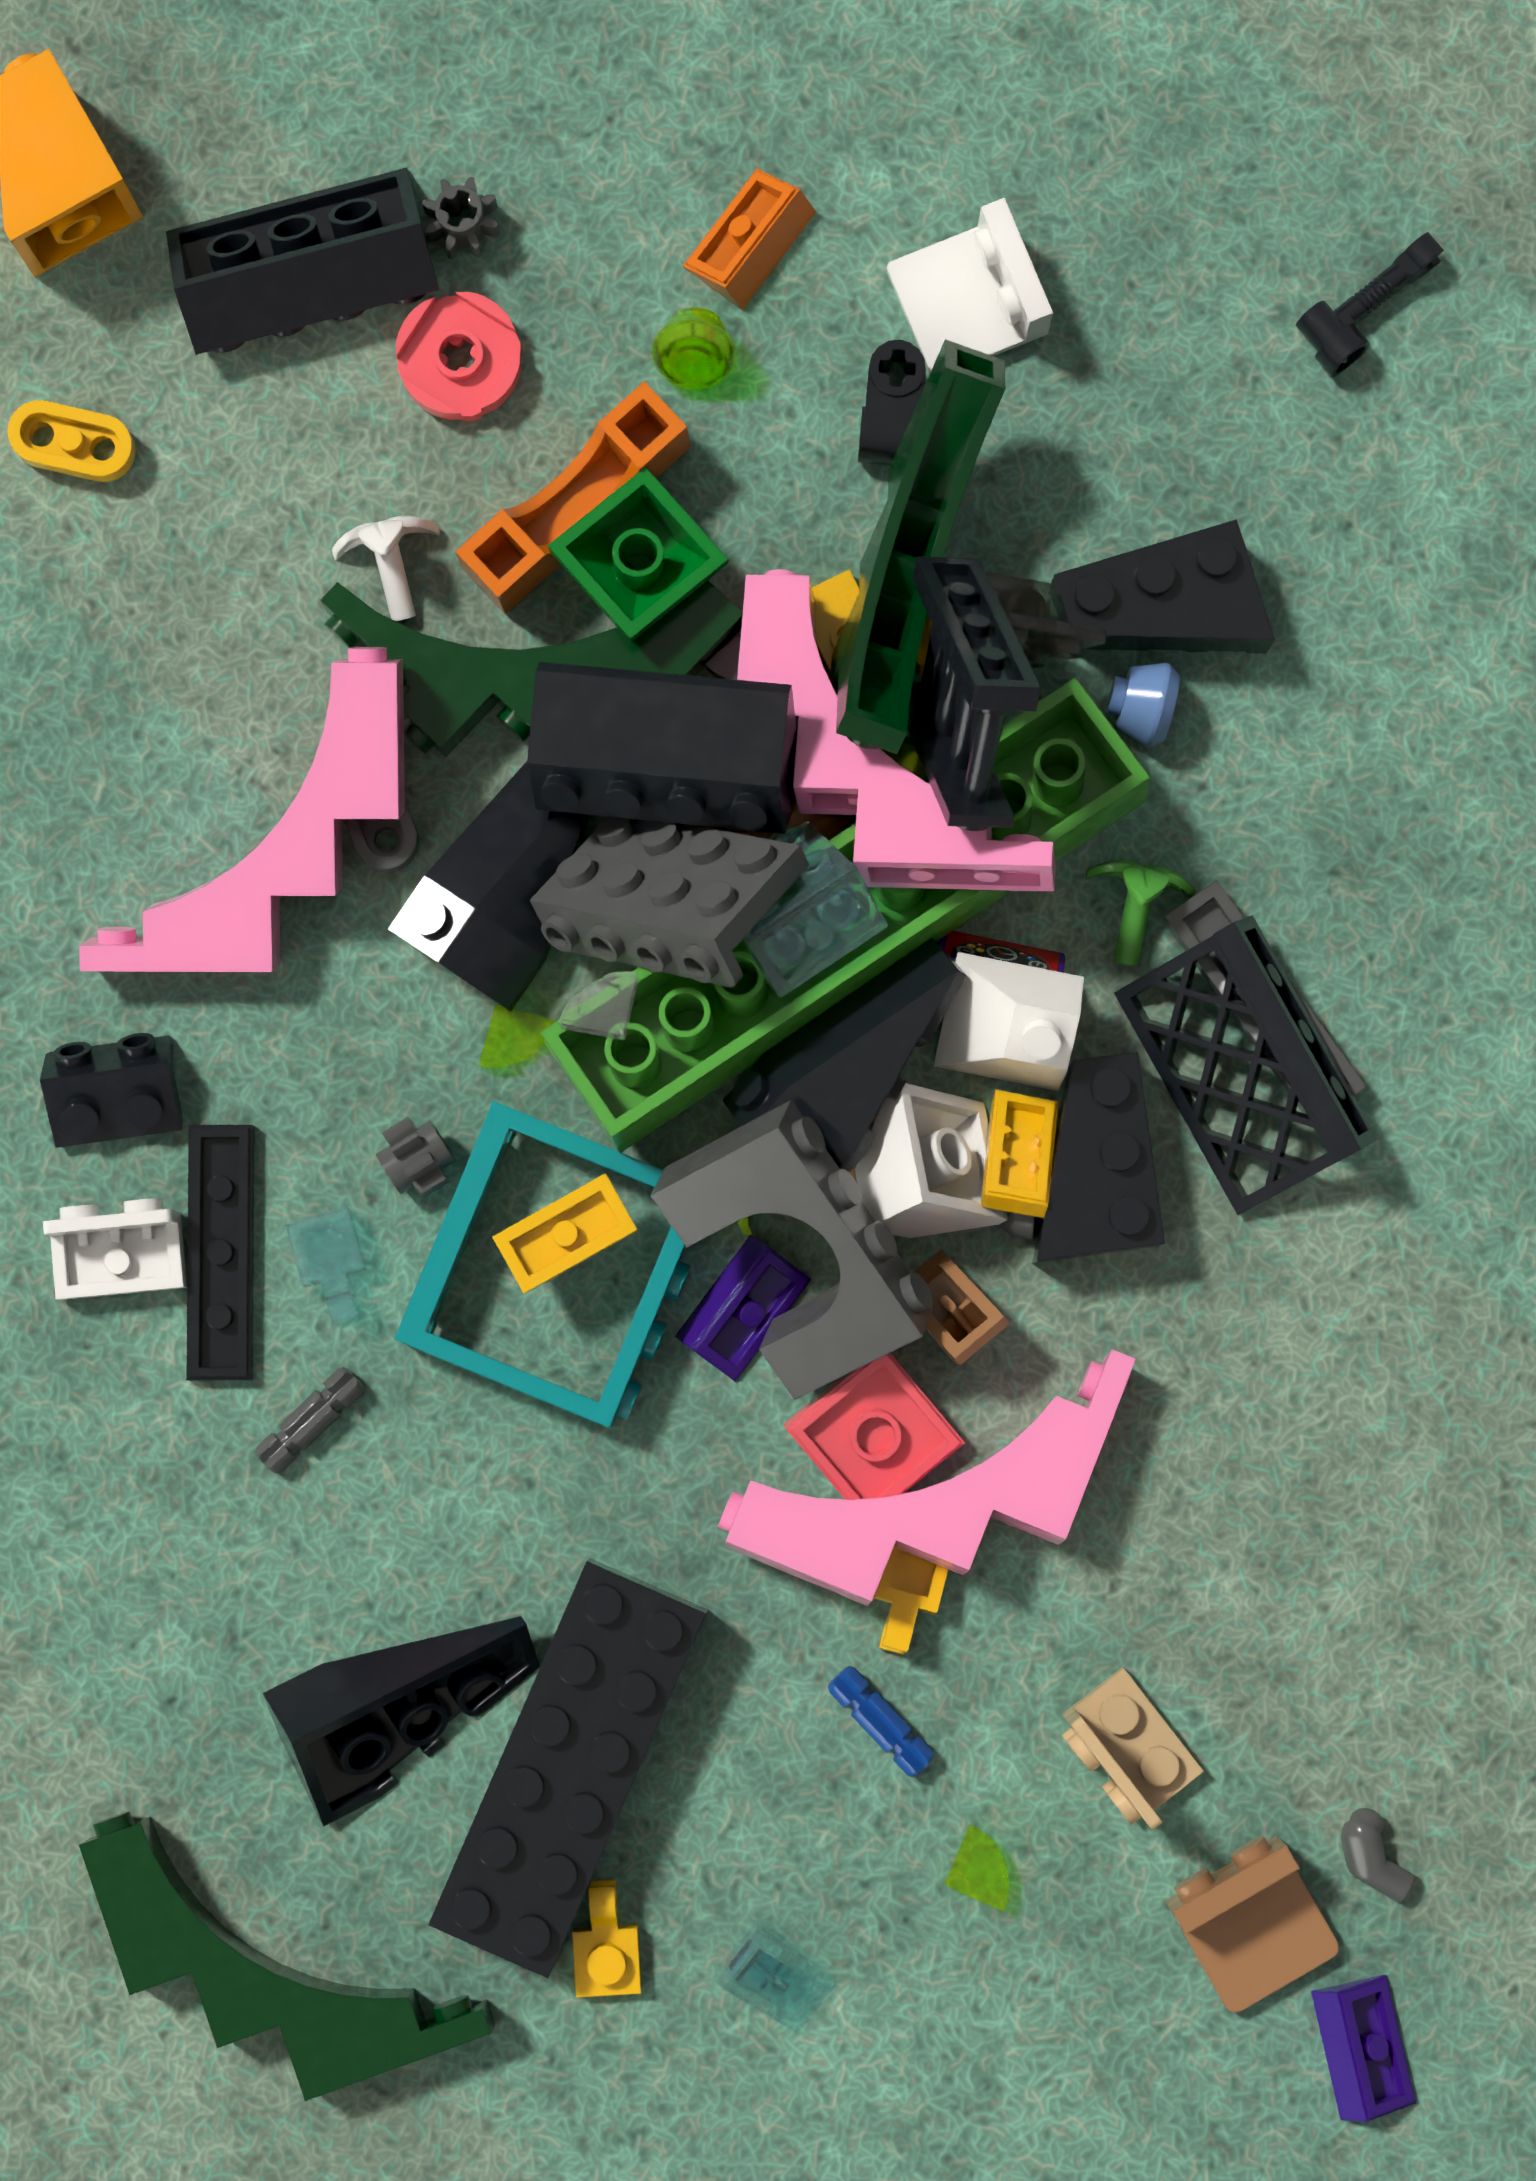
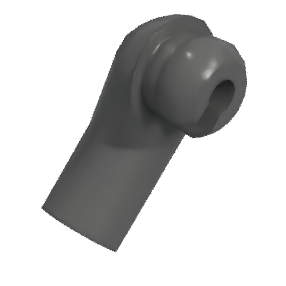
M1368 1808L1357 1809L1352 1813L1350 1821L1344 1823L1341 1833L1346 1866L1353 1876L1400 1903L1408 1894L1415 1875L1385 1858L1384 1844L1381 1836L1385 1829V1823L1380 1814Z

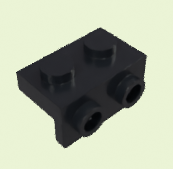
M135 1033L121 1038L117 1043L91 1046L86 1042H71L56 1048L53 1052L47 1053L40 1076V1084L55 1148L182 1130V1110L171 1063L174 1050L171 1036L154 1037L149 1033Z

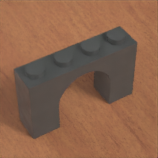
M792 1100L665 1167L650 1196L686 1247L745 1217L761 1213H777L797 1218L812 1226L827 1240L833 1249L839 1264L840 1281L821 1295L773 1318L759 1349L794 1400L923 1337L934 1307L928 1285L918 1273H911L897 1253V1245L889 1228L883 1222L874 1220L861 1201V1192L854 1177L847 1170L839 1169L825 1149V1140L818 1125L810 1117H803Z

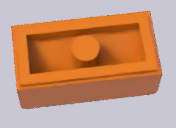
M757 168L684 263L683 267L743 310L816 211L799 188Z

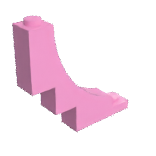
M782 569L771 570L764 575H746L737 680L792 685L797 728L793 789L800 814L856 815L853 863L859 887L1054 892L1056 866L1053 842H1042L1039 838L1027 834H1013L1004 837L1002 841L992 840L991 827L982 831H968L957 826H948L929 783L900 766L880 748L866 749L852 743L846 736L836 733L838 696L826 674L818 652L816 602L810 576L798 575L795 572Z
M352 647L348 648V659H338L332 662L330 698L324 731L313 764L303 785L279 823L251 853L217 878L187 893L154 903L144 910L143 937H136V928L133 927L98 928L97 937H91L79 946L80 971L273 972L280 965V896H336L343 888L342 819H399L405 813L403 659H387V648Z
M1112 1349L1104 1357L1102 1364L1091 1360L1077 1394L1078 1397L1087 1400L1085 1407L1056 1396L1037 1419L1005 1448L983 1463L952 1479L918 1491L883 1498L856 1500L828 1499L784 1492L750 1480L745 1495L732 1491L718 1527L729 1532L724 1547L868 1606L873 1600L893 1547L958 1574L965 1575L970 1570L990 1517L1059 1545L1068 1536L1136 1359Z

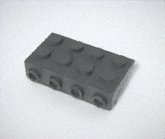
M606 817L599 822L595 832L577 851L558 866L556 873L529 901L542 923L541 931L544 937L553 947L560 951H570L601 958L607 962H619L646 968L657 973L664 972L691 978L701 983L709 982L734 987L743 977V973L732 950L805 871L809 863L801 846L797 844L688 824Z

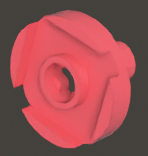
M455 292L456 296H445L436 300V297L430 298L420 303L410 312L399 330L396 340L398 372L409 396L425 411L447 420L475 421L500 407L514 391L522 370L521 343L508 314L498 304L485 296L472 292ZM464 342L471 344L473 347L471 348L470 356L474 363L469 368L460 367L457 371L448 369L449 359L443 354L444 349L448 345L458 349Z

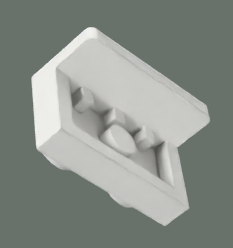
M162 1198L123 1202L124 1213L100 1216L98 1205L59 1208V1220L43 1221L44 1235H49L51 1239L55 1299L69 1300L187 1288L181 1212L174 1209H163Z

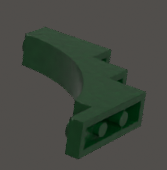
M130 1811L107 1818L93 1824L96 1836L89 1838L79 1845L129 1995L192 1973L217 2048L279 2026L305 2101L490 2035L496 2023L488 2000L472 2005L469 1995L453 1998L433 2007L434 2019L426 2021L415 1988L377 1989L344 1985L316 1978L282 1965L252 1948L225 1928L200 1903L182 1880L163 1848L151 1817L133 1822Z

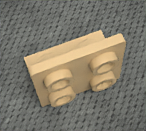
M1123 1667L1062 1714L1071 1726L1062 1734L1063 1738L1090 1772L1100 1765L1107 1772L1111 1779L1101 1787L1131 1825L1142 1818L1153 1831L1163 1823L1155 1813V1810L1204 1772Z

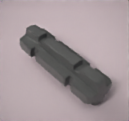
M345 1367L337 1369L323 1383L326 1387L321 1392L315 1390L279 1425L281 1431L277 1435L275 1433L269 1434L256 1447L255 1453L269 1470L274 1473L285 1470L297 1458L295 1452L299 1448L305 1450L341 1416L339 1410L343 1406L349 1408L364 1394V1385L349 1369Z

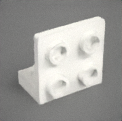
M1005 197L981 207L978 227L895 259L887 265V274L917 346L925 359V365L929 374L945 339L995 356L1043 337L1049 332L1053 311Z

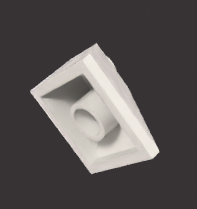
M957 952L955 963L966 974V978L944 1015L934 1067L1058 1091L1068 1070L1080 1019L1084 977Z
M908 1083L904 1085L896 1100L886 1097L871 1130L877 1135L866 1154L857 1163L855 1174L861 1192V1201L874 1220L883 1222L889 1228L892 1235L915 1238L999 1225L1008 1220L1006 1211L981 1206L989 1130L984 1102Z

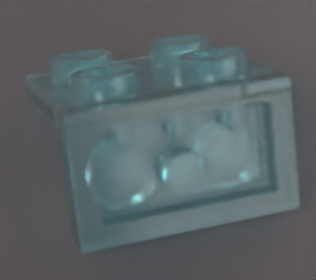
M804 822L798 827L788 828L785 834H777L772 839L800 845L809 866L743 938L769 986L780 998L888 927L857 867L810 822Z

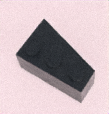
M1237 519L1054 574L1049 587L1067 649L1138 651L1153 649L1187 650V652L1233 651L1266 654L1275 641Z
M1138 1052L1074 1060L1068 1066L1054 1142L1049 1203L1044 1218L1040 1219L1032 1263L1151 1248L1165 1244Z

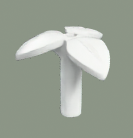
M409 515L396 516L376 523L371 522L359 525L345 533L332 549L335 560H338L344 553L361 544L374 551L390 617L394 621L416 616L398 545L401 537L408 533H428L440 536L439 527L434 522L424 518Z

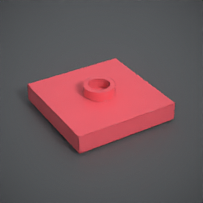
M892 1353L838 1378L783 1424L789 1434L845 1500L883 1498L904 1494L965 1444L961 1436Z

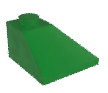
M646 467L547 545L549 552L630 643L729 563V559Z

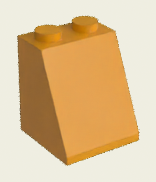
M50 49L38 55L36 53H27L11 61L5 67L4 73L0 75V181L4 231L33 276L36 277L143 218V215Z

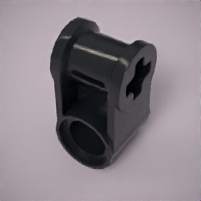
M900 339L887 341L880 345L872 354L868 371L866 406H862L858 452L859 463L891 465L924 389L926 374L925 359L920 350L911 342ZM891 362L904 363V373L908 374V376L904 377L902 386L895 387L890 385L889 375L885 374V372H889Z

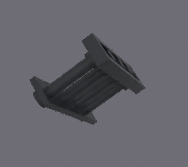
M916 556L912 580L932 622L922 681L913 682L907 730L948 826H957L968 831H982L988 827L1012 828L1014 814L994 772L1004 717L1012 711H1036L1041 687L980 560Z

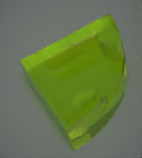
M495 1004L479 1066L502 1069L528 1061L544 1045L546 1046L540 1032L557 1021L515 1009L510 1012L503 1006Z
M969 1823L944 1880V1885L1004 1911L1009 1896V1876L1006 1863L992 1839L980 1828Z

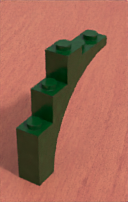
M946 339L890 465L888 499L860 562L859 594L831 658L830 682L833 689L838 690L836 733L846 736L852 743L866 749L881 748L898 754L907 735L909 704L915 666L927 617V611L912 580L916 556H944L969 478L1006 389L1005 360Z
M706 581L631 643L616 627L568 644L516 650L470 647L421 634L376 612L338 582L320 599L326 612L331 616L324 625L347 648L355 647L358 643L364 647L387 648V659H403V687L409 688L403 695L404 735L424 754L434 746L445 757L456 748L497 704L503 708L497 715V718L522 742L527 740L530 736L535 673L539 662L697 676L705 667V663L719 652L742 628L743 612L710 581Z

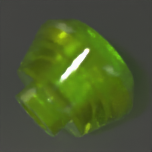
M690 307L677 311L668 319L652 343L651 358L659 374L672 384L688 390H702L715 386L730 376L736 366L737 348L720 316L705 308Z

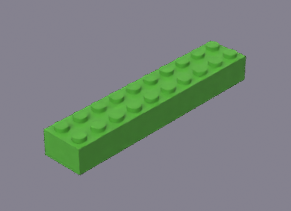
M1076 677L1040 700L1036 711H1024L1003 725L994 772L1014 814L1012 828L991 827L992 840L1002 841L1004 837L1009 835L1027 834L1039 838L1042 842H1053L1055 862H1057L1147 802L1149 775ZM927 776L922 779L930 784ZM855 823L806 856L809 866L732 950L743 973V977L734 987L709 982L701 983L691 978L664 972L657 973L638 967L540 1033L550 1054L618 1152L622 1153L755 1064L767 1050L930 938L936 942L1012 891L859 887L853 863Z

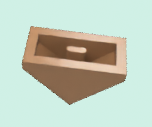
M942 1249L914 1271L928 1285L932 1295V1304L934 1305L925 1330L956 1366L963 1364L1010 1324L1005 1316Z

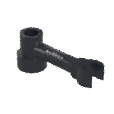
M1429 232L1417 238L1394 260L1392 265L1335 310H1332L1322 300L1307 310L1298 320L1296 327L1318 351L1315 359L1331 377L1338 376L1357 361L1370 346V342L1355 325L1363 320L1367 314H1370L1372 310H1375L1377 306L1384 303L1386 299H1389L1391 295L1397 293L1407 284L1410 285L1423 277L1441 262L1438 256L1444 249Z

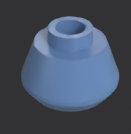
M1159 663L1130 667L1126 678L1115 676L1106 708V713L1117 716L1115 727L1143 747L1151 748L1163 743L1176 706L1180 684L1179 673L1171 664Z

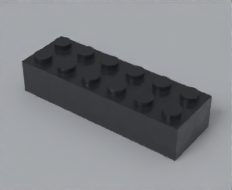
M592 1558L586 1561L428 1926L549 1978L708 1609Z

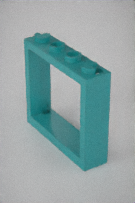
M493 1101L394 1340L611 1428L616 1416L628 1421L642 1387V1384L631 1379L640 1357L653 1360L667 1326L656 1321L665 1297L677 1301L691 1265L680 1261L686 1246L672 1226L599 1402L430 1333L514 1131L652 1188H655L664 1171Z

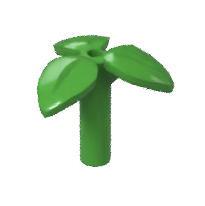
M1120 859L1098 864L1086 872V880L1098 876L1119 877L1124 880L1128 892L1113 961L1125 965L1137 966L1139 963L1151 902L1160 896L1166 887L1182 892L1189 899L1195 895V888L1184 877L1162 866L1142 865L1140 862Z

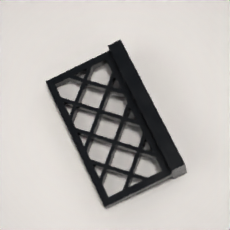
M1253 915L1231 923L1212 934L1213 936L1114 992L1237 1215L1244 1213L1378 1140ZM1213 951H1216L1228 972L1223 995L1192 986L1198 960ZM1183 969L1180 982L1167 979ZM1152 986L1177 992L1170 1025L1149 1019L1136 995ZM1236 988L1243 1001L1234 999ZM1189 996L1220 1006L1212 1038L1181 1029ZM1231 1009L1252 1015L1256 1022L1259 1033L1254 1051L1223 1042ZM1157 1033L1167 1036L1165 1045L1162 1043ZM1178 1039L1209 1049L1201 1081L1180 1075L1173 1057ZM1267 1044L1275 1058L1265 1055ZM1220 1052L1251 1062L1243 1094L1212 1085ZM1262 1065L1284 1072L1291 1085L1286 1107L1254 1098ZM1189 1089L1198 1091L1196 1101L1192 1097ZM1209 1095L1240 1105L1232 1136L1213 1131L1207 1124L1204 1112ZM1298 1101H1300L1306 1114L1296 1111ZM1251 1108L1282 1118L1274 1150L1243 1140ZM1293 1122L1315 1128L1328 1152L1312 1161L1285 1154ZM1220 1145L1229 1147L1227 1157ZM1240 1151L1271 1161L1265 1186L1249 1195L1246 1194L1234 1172ZM1282 1165L1296 1169L1279 1178Z

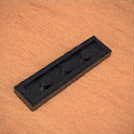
M189 1125L187 1381L253 1380L254 1125Z

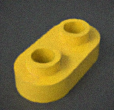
M35 400L20 406L13 413L8 424L7 433L11 447L25 463L36 468L98 482H110L124 476L130 470L135 460L136 446L132 435L120 420L110 415L49 401ZM41 427H49L54 431L51 443L43 447L34 445L33 435L36 430ZM102 441H110L115 445L112 457L103 461L95 459L93 455L95 446Z

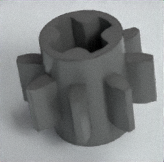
M469 177L464 186H451L445 179L440 180L442 192L437 200L428 199L423 200L422 203L425 214L430 218L437 219L428 224L424 229L428 242L444 238L445 249L449 259H453L457 255L458 248H471L474 255L477 257L482 256L479 242L483 239L484 235L498 237L500 234L498 223L491 218L485 217L498 208L494 194L479 198L473 177ZM463 208L470 209L472 219L463 218L459 227L452 226L449 215L458 217Z
M406 1117L382 1132L389 1146L376 1153V1156L401 1195L415 1186L420 1196L425 1198L449 1183L442 1169L456 1160L431 1120L416 1128L413 1121Z

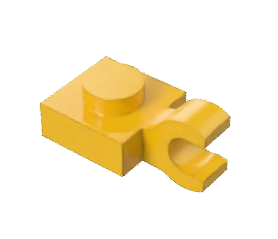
M893 1547L873 1599L891 1603L883 1627L879 1649L904 1655V1652H908L917 1612L921 1611L932 1615L938 1612L948 1573L947 1568Z
M616 1879L590 1881L588 1892L591 1927L573 1928L572 1931L576 1998L641 1994L638 1924H618Z

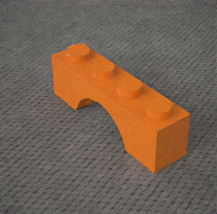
M645 381L642 382L597 423L593 434L584 448L560 475L527 501L515 507L500 510L455 551L463 570L506 615L561 565L549 552L547 545L644 467L657 479L691 448L687 426Z

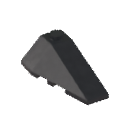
M526 761L424 875L388 929L511 1012L546 961L551 946L541 931L542 923L529 900L556 873L558 866L574 854L576 844L583 840L590 815L537 810L535 808Z
M930 938L763 1053L748 1072L744 1073L737 1080L734 1088L722 1101L739 1125L743 1126L792 1100L803 1117H810L818 1125L825 1140V1149L839 1169H845L850 1172L866 1154L877 1135L870 1131L869 1127L886 1097L896 1100L906 1084V1081L900 1078L899 1074L913 1049L929 1043L965 980L966 974L944 948L934 939Z

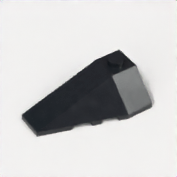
M522 1616L323 1663L264 1692L263 1695L279 1737L324 1827L385 1795L399 1783L390 1772L391 1769L418 1747L430 1758L446 1744L440 1735L453 1718L461 1712L468 1716H481L536 1671L540 1665L527 1624Z

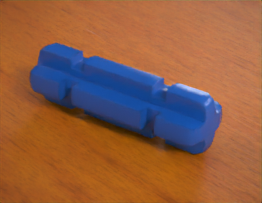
M848 1666L844 1668L829 1683L828 1689L830 1694L844 1708L848 1705L853 1710L851 1716L886 1753L890 1750L895 1755L893 1761L907 1776L914 1777L918 1775L934 1758L932 1749L918 1735L913 1737L909 1733L911 1727L876 1690L871 1692L867 1688L869 1682L855 1667Z

